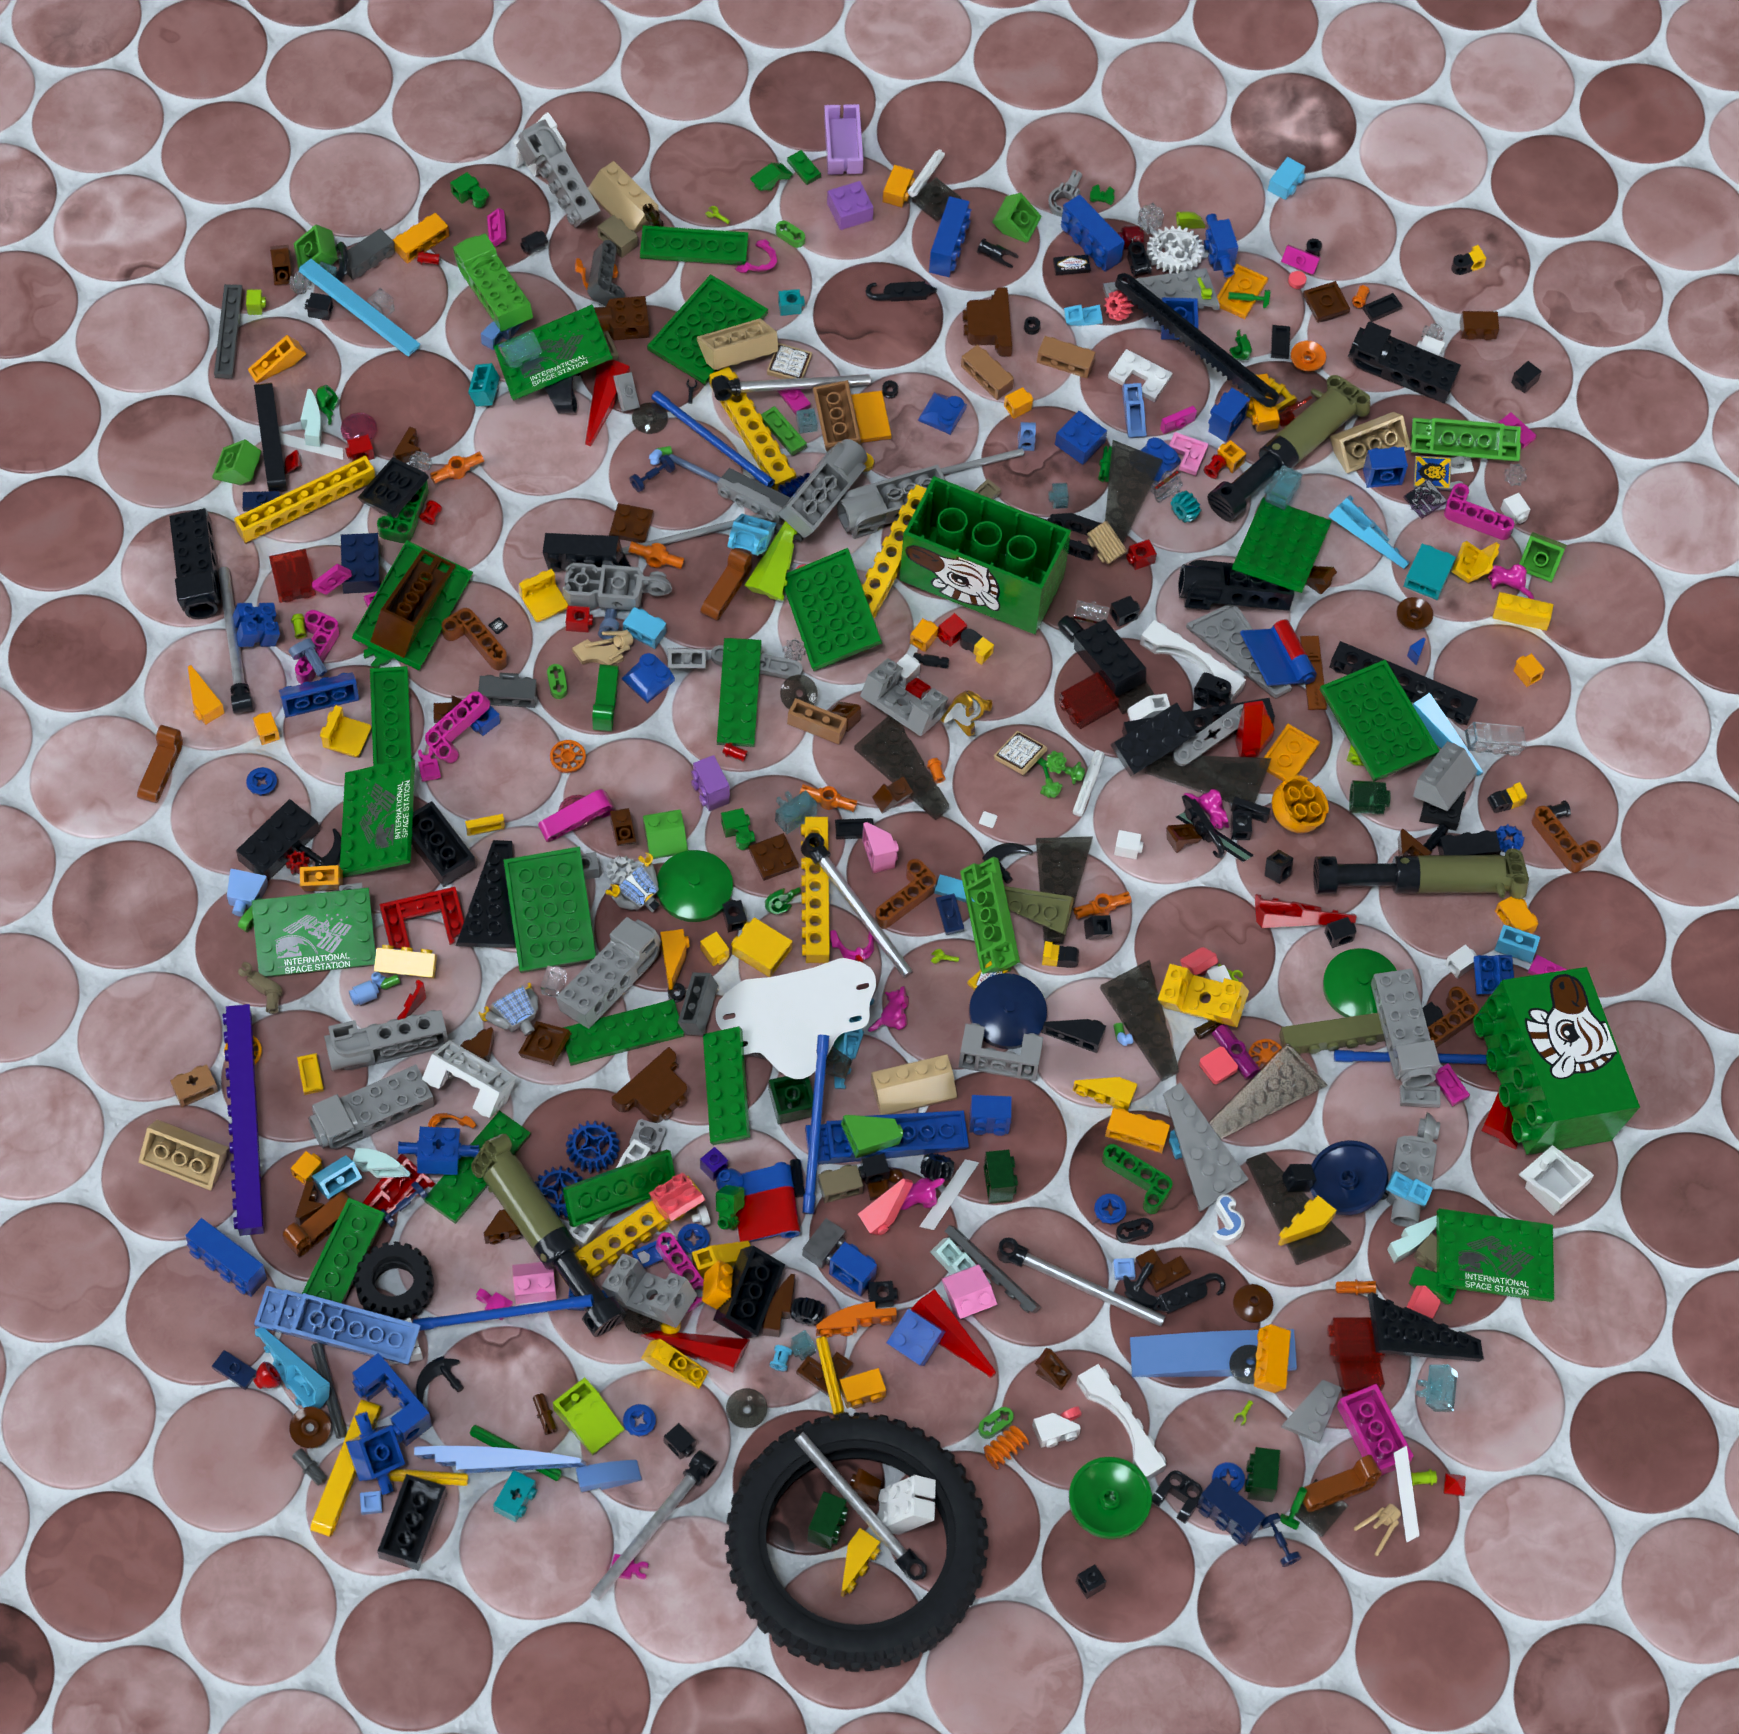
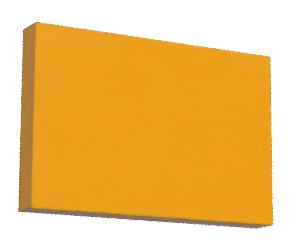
M1236 264L1233 269L1234 275L1228 277L1217 299L1221 309L1246 319L1256 300L1228 299L1229 292L1259 296L1268 282V277Z
M882 390L851 394L861 443L891 439Z
M1287 724L1260 762L1259 768L1281 781L1286 780L1290 776L1299 775L1319 746L1320 741Z

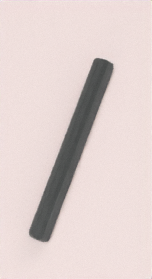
M315 1343L311 1345L318 1374L330 1383L329 1399L326 1403L337 1439L346 1437L345 1426L323 1346L321 1343Z

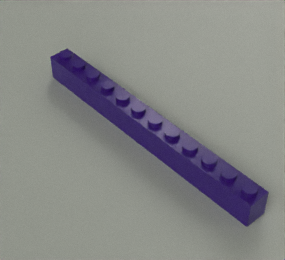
M250 1004L226 1006V1013L223 1014V1025H227V1031L224 1032V1043H228V1050H225V1061L229 1062V1068H226L225 1071L226 1080H230V1086L226 1087L227 1098H231V1105H228L227 1109L228 1117H232V1123L228 1124L229 1135H233V1142H230L229 1146L230 1154H234V1161H230L231 1173H235V1179L231 1180L232 1192L236 1191V1198L232 1199L233 1210H237V1217L233 1218L234 1229H238L240 1236L264 1234L252 1011Z

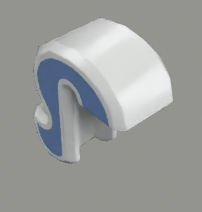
M1228 1194L1220 1195L1214 1208L1225 1227L1213 1233L1211 1240L1221 1246L1230 1245L1241 1237L1245 1226L1243 1216L1235 1210V1199Z

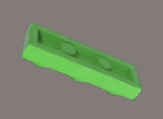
M775 406L761 414L763 423L769 427L770 431L792 456L807 447V442Z

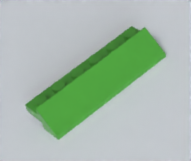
M1413 418L1410 437L1411 453L1519 462L1521 427L1506 426L1500 423L1440 418Z
M992 857L981 864L973 863L960 871L982 974L1006 970L1011 971L1010 967L1020 962L999 860L996 857ZM991 961L992 965L985 968V965Z

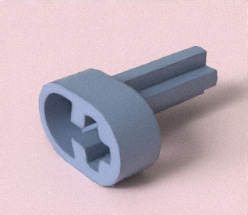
M606 608L604 620L600 624L598 636L601 639L606 640L616 636L602 635V632L618 631L619 622L615 620L617 609Z
M311 638L295 644L288 650L293 660L306 656L318 677H322L328 672L316 653V646Z

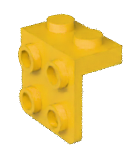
M1468 541L1463 542L1451 572L1467 583L1478 580L1485 574H1489L1493 569L1494 559L1499 553L1500 544L1495 542L1480 550Z
M552 569L542 571L538 575L526 578L519 583V595L535 622H541L567 610L568 603L556 585L555 573Z
M335 705L333 711H330L327 716L326 727H322L320 732L323 747L357 758L360 756L371 732V725L344 717L343 708Z

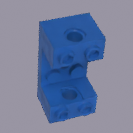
M379 1353L352 1372L354 1390L360 1398L364 1396L369 1401L386 1388L393 1398L396 1396L399 1399V1405L402 1409L390 1418L398 1443L402 1442L405 1446H408L432 1427L430 1413Z

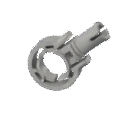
M1073 170L1065 186L1062 182L1058 188L1050 193L1049 208L1056 216L1062 217L1063 207L1056 204L1058 198L1072 200L1079 195L1080 189H1076L1083 176L1081 172L1078 171L1076 175L1077 170Z

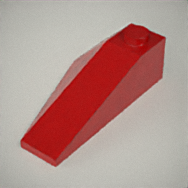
M1263 701L1249 702L1243 705L1235 738L1240 759L1251 760L1258 757L1273 737L1275 728Z

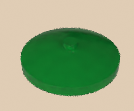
M688 850L680 852L669 858L662 865L657 875L659 890L656 893L660 904L670 915L683 921L702 922L712 919L722 912V904L730 901L732 897L733 879L729 868L719 857L706 851Z
M1364 948L1346 950L1335 956L1325 970L1323 977L1325 998L1329 1005L1344 1017L1378 1013L1371 988L1374 974L1397 970L1390 960L1376 951Z
M1100 1457L1083 1465L1072 1479L1069 1489L1071 1513L1076 1522L1094 1536L1104 1539H1118L1131 1535L1143 1525L1151 1509L1152 1492L1147 1478L1137 1466L1122 1458Z

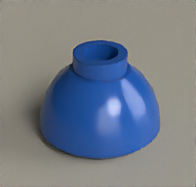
M733 1168L722 1170L716 1178L718 1190L725 1185L742 1187V1174Z

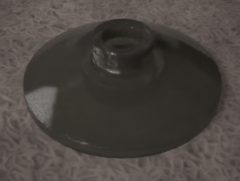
M643 403L639 405L640 408H636L633 411L632 423L642 433H658L668 423L667 411L657 403Z
M793 675L782 684L780 696L783 704L790 710L795 698L814 705L818 697V690L814 681L809 677ZM799 689L803 691L801 697L797 696V690Z
M627 1309V1315L624 1318L627 1329L636 1334L651 1333L662 1325L660 1321Z
M1255 1345L1241 1346L1230 1357L1229 1367L1232 1375L1244 1384H1254L1255 1355L1257 1352V1346ZM1251 1359L1254 1363L1249 1365L1246 1361Z
M744 1388L737 1390L727 1401V1416L738 1427L753 1428L759 1425L766 1417V1400L761 1393L754 1389ZM749 1408L750 1412L746 1414L743 1412V1409Z

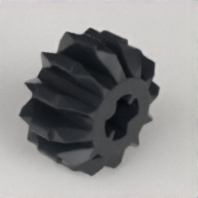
M938 1153L926 1154L921 1162L920 1173L924 1177L930 1178V1180L944 1178L945 1181L950 1180L954 1172V1161Z
M808 1297L794 1299L791 1306V1318L808 1326H816L824 1319L825 1305Z

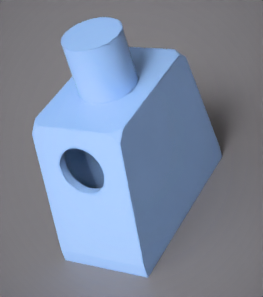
M236 869L230 870L227 899L229 905L234 906L232 911L234 915L243 916L245 909H249L252 905L251 900L262 899L268 887L267 876Z

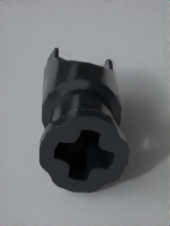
M985 238L982 239L977 249V253L990 256V259L1010 268H1013V265L1004 261L1001 257L1003 255L1019 257L1016 253L998 244L994 245L987 242Z

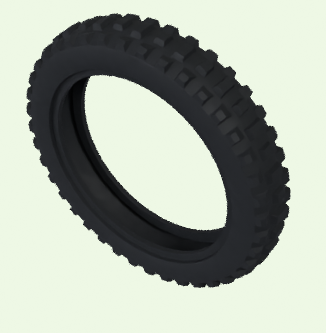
M848 1412L834 1415V1418H830L827 1415L814 1419V1423L810 1421L804 1422L796 1427L795 1431L791 1429L779 1436L778 1441L774 1440L763 1450V1454H760L752 1461L750 1469L741 1478L737 1493L733 1494L731 1512L728 1513L726 1521L729 1525V1531L725 1532V1544L729 1546V1551L726 1552V1561L732 1567L729 1576L731 1583L736 1584L738 1587L736 1595L739 1601H744L747 1605L746 1613L749 1618L756 1619L759 1629L764 1634H771L772 1641L780 1648L786 1646L788 1653L799 1658L802 1655L810 1664L818 1666L820 1663H823L825 1668L832 1670L844 1667L845 1671L859 1672L860 1668H864L867 1672L879 1670L880 1666L883 1665L885 1668L900 1665L901 1660L906 1663L919 1657V1652L925 1653L935 1648L937 1641L941 1642L953 1631L952 1628L957 1623H961L965 1618L966 1611L976 1599L974 1595L976 1589L981 1587L983 1581L982 1569L986 1568L987 1557L984 1556V1550L988 1549V1537L984 1535V1530L987 1529V1521L980 1512L983 1509V1503L981 1498L975 1496L976 1487L973 1481H968L965 1477L966 1469L961 1463L956 1464L954 1462L955 1456L949 1450H943L940 1447V1442L934 1437H926L924 1430L914 1426L912 1428L907 1427L905 1421L895 1418L893 1421H890L888 1416L882 1414L869 1417V1414L864 1412L854 1413L853 1416H850ZM802 1432L809 1437L829 1462L845 1459L871 1460L892 1466L909 1477L918 1475L936 1480L935 1498L932 1501L935 1502L945 1529L946 1560L937 1581L930 1591L916 1605L904 1613L891 1619L871 1624L856 1625L831 1621L801 1606L789 1595L776 1577L770 1563L766 1545V1533L772 1512L784 1492L796 1480L812 1469L817 1468L815 1463L794 1440Z

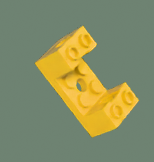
M1169 964L1158 1001L1166 1009L1237 1028L1249 990L1242 982L1224 978L1222 983L1193 975L1188 968ZM1205 994L1211 995L1208 1003L1201 1002V998Z

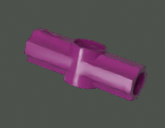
M1222 1024L1212 1032L1214 1039L1220 1046L1226 1049L1238 1065L1239 1072L1246 1080H1250L1260 1072V1068L1246 1051L1245 1044L1235 1037L1227 1025ZM1232 1050H1237L1240 1054H1235Z

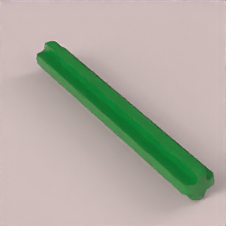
M474 1425L470 1430V1436L491 1447L521 1449L478 1425ZM559 1468L536 1470L555 1481H558L562 1475V1470Z

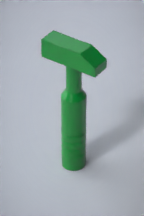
M1265 290L1264 296L1229 292L1228 299L1263 301V308H1266L1269 305L1271 291Z
M1299 1488L1290 1508V1515L1281 1514L1280 1516L1281 1522L1284 1525L1297 1530L1300 1522L1293 1518L1298 1513L1305 1498L1306 1488Z

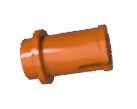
M1365 285L1359 286L1356 296L1352 298L1353 305L1356 308H1361L1366 304V297L1370 289Z
M938 758L930 759L927 765L928 769L931 770L934 783H941L946 779L941 768L942 762Z

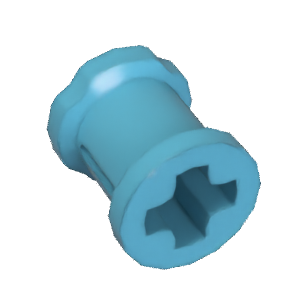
M776 1345L774 1348L775 1355L769 1366L777 1371H787L788 1366L786 1364L789 1356L792 1355V1350L786 1346Z

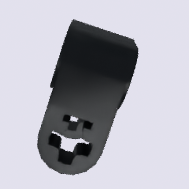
M1207 672L1202 673L1194 688V702L1205 708L1219 706L1222 702H1225L1223 705L1231 704L1229 696L1231 695L1232 687L1230 682Z
M1174 1470L1161 1482L1152 1496V1502L1160 1506L1170 1493L1185 1503L1176 1518L1186 1524L1197 1507L1203 1489L1196 1481L1182 1472ZM1176 1479L1180 1485L1174 1486L1170 1483V1480ZM1194 1491L1197 1493V1497H1190L1187 1492Z

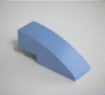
M493 321L481 333V344L494 350L493 346L499 344L503 338L506 340L511 339L523 323L501 332Z
M1141 383L1123 384L1122 395L1128 438L1146 436L1142 385Z
M637 1460L612 1461L576 1468L581 1492L598 1488L605 1490L642 1481Z

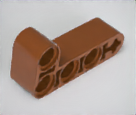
M739 548L731 550L728 556V566L705 599L700 611L702 614L717 621L721 618L751 570L752 554Z
M462 608L443 620L442 632L444 639L454 641L465 635L494 670L498 671L506 668L507 655L505 649L471 609Z
M160 725L156 734L157 747L137 792L139 799L153 803L159 801L183 745L181 731L165 725Z
M1539 806L1536 808L1531 820L1532 825L1570 872H1579L1596 862L1601 851V846L1597 841L1590 840L1579 846L1548 807Z
M912 859L907 863L906 877L910 883L876 909L875 921L881 929L890 927L935 892L936 876L921 860ZM917 869L919 872H912L911 870ZM928 882V883H931L932 885L927 886V885H925V884H923V883ZM914 893L917 896L912 897L909 894ZM900 904V905H902V907H899V908H898V907H895L894 905Z
M1452 987L1448 993L1446 1005L1451 1012L1427 1027L1430 1039L1434 1040L1436 1048L1472 1024L1474 1016L1478 1013V1005L1462 987ZM1452 996H1456L1460 1000H1455L1452 998ZM1465 1011H1470L1472 1015L1466 1014ZM1450 1021H1455L1457 1025L1451 1024ZM1435 1031L1441 1032L1442 1035L1436 1034Z
M344 1191L340 1192L300 1226L296 1222L289 1225L283 1232L284 1242L298 1257L305 1255L332 1232L349 1196Z
M1372 1455L1364 1456L1355 1463L1352 1469L1305 1486L1304 1488L1307 1489L1303 1504L1308 1512H1312L1367 1491L1375 1486L1382 1472Z

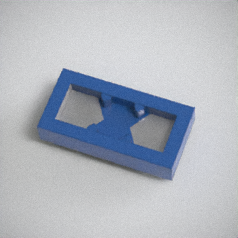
M657 1240L631 1251L633 1258L638 1259L644 1269L664 1261L656 1249ZM662 1241V1245L666 1244L667 1246H669V1241Z

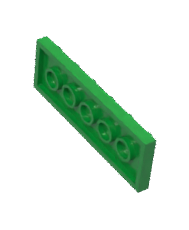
M643 225L640 258L744 265L747 258L748 232Z
M724 638L717 745L733 743V746L755 747L761 640Z
M408 666L370 668L373 766L410 758L412 754Z
M674 999L599 1018L589 1029L580 1023L563 1027L571 1032L565 1044L570 1066L684 1037V1031L678 1024L679 1015Z
M737 1026L706 1033L703 1036L710 1143L717 1145L750 1138L742 1028Z
M499 1110L470 1145H479L480 1151L487 1140L500 1134H506L512 1143L510 1152L512 1155H515L529 1139L531 1132ZM475 1157L459 1158L458 1175L444 1174L428 1193V1197L424 1199L425 1203L454 1224L460 1220L488 1187L483 1177L477 1178L472 1172L471 1164Z
M663 1150L564 1187L563 1193L570 1226L576 1227L650 1199L649 1193L675 1176L671 1151Z
M348 1197L302 1294L305 1293L343 1304L355 1280V1273L358 1272L357 1265L359 1262H363L362 1257L365 1253H368L386 1214Z

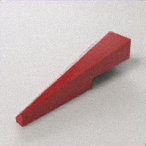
M609 360L597 365L585 445L591 447L614 407V401L618 394L613 376L629 373V365L616 360Z
M1259 894L1255 895L1256 922L1261 928L1327 925L1346 917L1349 918L1351 923L1356 922L1357 916L1353 913H1338V910L1325 912L1318 906L1294 901H1279V898L1274 897L1272 900L1263 899Z
M1499 1091L1484 1123L1482 1132L1499 1138V1143L1516 1150L1518 1142H1516L1512 1134V1122L1514 1119L1510 1108L1502 1105Z
M401 1154L396 1161L410 1172V1177L381 1178L362 1203L379 1211L384 1209L389 1213L396 1208V1205L405 1197L408 1198L415 1192L411 1186L414 1181L423 1189L431 1188L435 1183L425 1174L417 1173V1167L406 1156Z
M935 1289L917 1301L911 1309L946 1331L938 1343L940 1346L958 1358L964 1359L975 1369L978 1368L987 1374V1377L992 1378L996 1375L992 1365Z
M648 1329L641 1331V1337L651 1341L661 1339L695 1360L699 1358L734 1373L740 1358L743 1357L750 1342L749 1339L680 1332L666 1334L659 1330Z

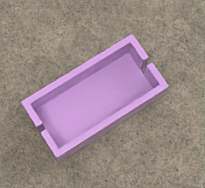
M859 104L844 105L843 118H840V105H824L828 175L843 174L844 171H847V174H863Z

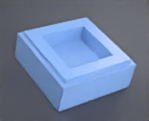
M1134 1258L1113 1260L1115 1280H1123L1124 1275L1130 1280L1135 1279Z
M381 1491L360 1493L361 1515L382 1513Z

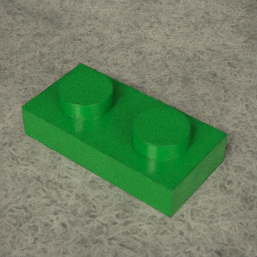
M802 150L787 157L789 165L806 185L821 178V172Z

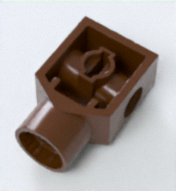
M646 296L609 299L605 307H594L602 330L608 331L614 341L649 338Z

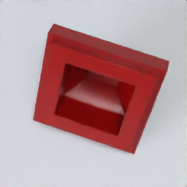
M298 450L285 457L286 474L302 466Z
M1445 1473L1444 1494L1465 1496L1466 1476Z

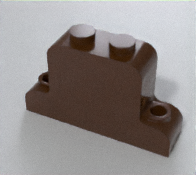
M1000 287L994 291L991 299L970 300L967 302L966 310H962V320L966 321V325H963V334L967 336V341L970 345H994L998 355L1011 357L1012 336L1008 287Z
M670 1047L665 1049L611 1097L612 1106L619 1112H627L636 1107L653 1123H660L663 1120L669 1119L677 1107L680 1108L687 1102V1085L673 1072L678 1067L676 1053Z

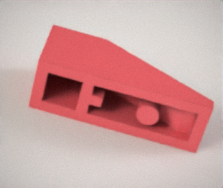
M903 1178L858 1213L870 1234L882 1235L889 1230L888 1227L894 1223L913 1185L912 1180Z

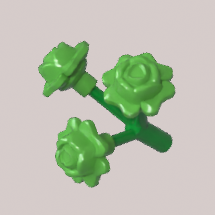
M1052 751L1051 754L1047 755V761L1041 757L1036 763L1043 767L1046 785L1042 786L1040 793L1048 798H1056L1063 787L1059 782H1053L1049 776L1048 767L1050 772H1056L1057 774L1065 771V774L1070 775L1072 784H1075L1076 781H1081L1085 774V768L1081 767V762H1078L1073 768L1068 766L1066 768L1065 763L1067 759L1063 757L1064 754L1062 752Z

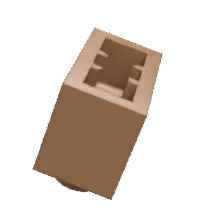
M207 1064L197 1066L188 1073L178 1074L170 1080L181 1108L218 1092L216 1082Z

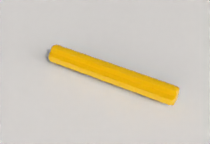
M819 1337L816 1339L832 1411L834 1415L844 1413V1407L827 1337Z
M394 1469L388 1473L391 1481L403 1482L406 1474L437 1484L460 1486L468 1484V1474L405 1469Z

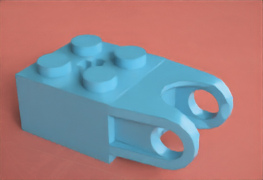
M741 514L733 522L727 547L732 549L742 548L749 550L753 555H760L772 543L777 523Z

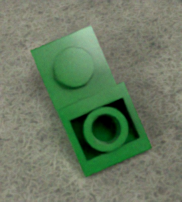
M770 163L753 175L750 180L760 191L772 190L778 180L790 179L793 173L782 163Z
M1419 1266L1415 1267L1409 1284L1414 1289L1418 1285L1426 1286L1445 1305L1452 1303L1457 1291L1454 1288L1437 1286V1273Z

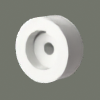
M706 1206L697 1207L698 1213L691 1215L693 1223L700 1221L702 1226L711 1224Z

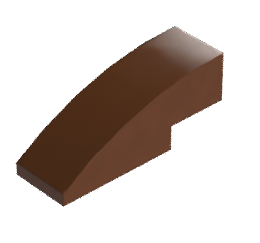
M790 1274L773 1297L764 1322V1336L779 1337L782 1318L790 1319L795 1274Z

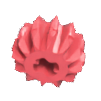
M1120 290L1109 293V297L1105 298L1107 302L1104 305L1107 308L1105 313L1109 314V318L1121 321L1129 318V314L1133 313L1131 307L1134 305L1131 304V300L1128 301L1127 296Z

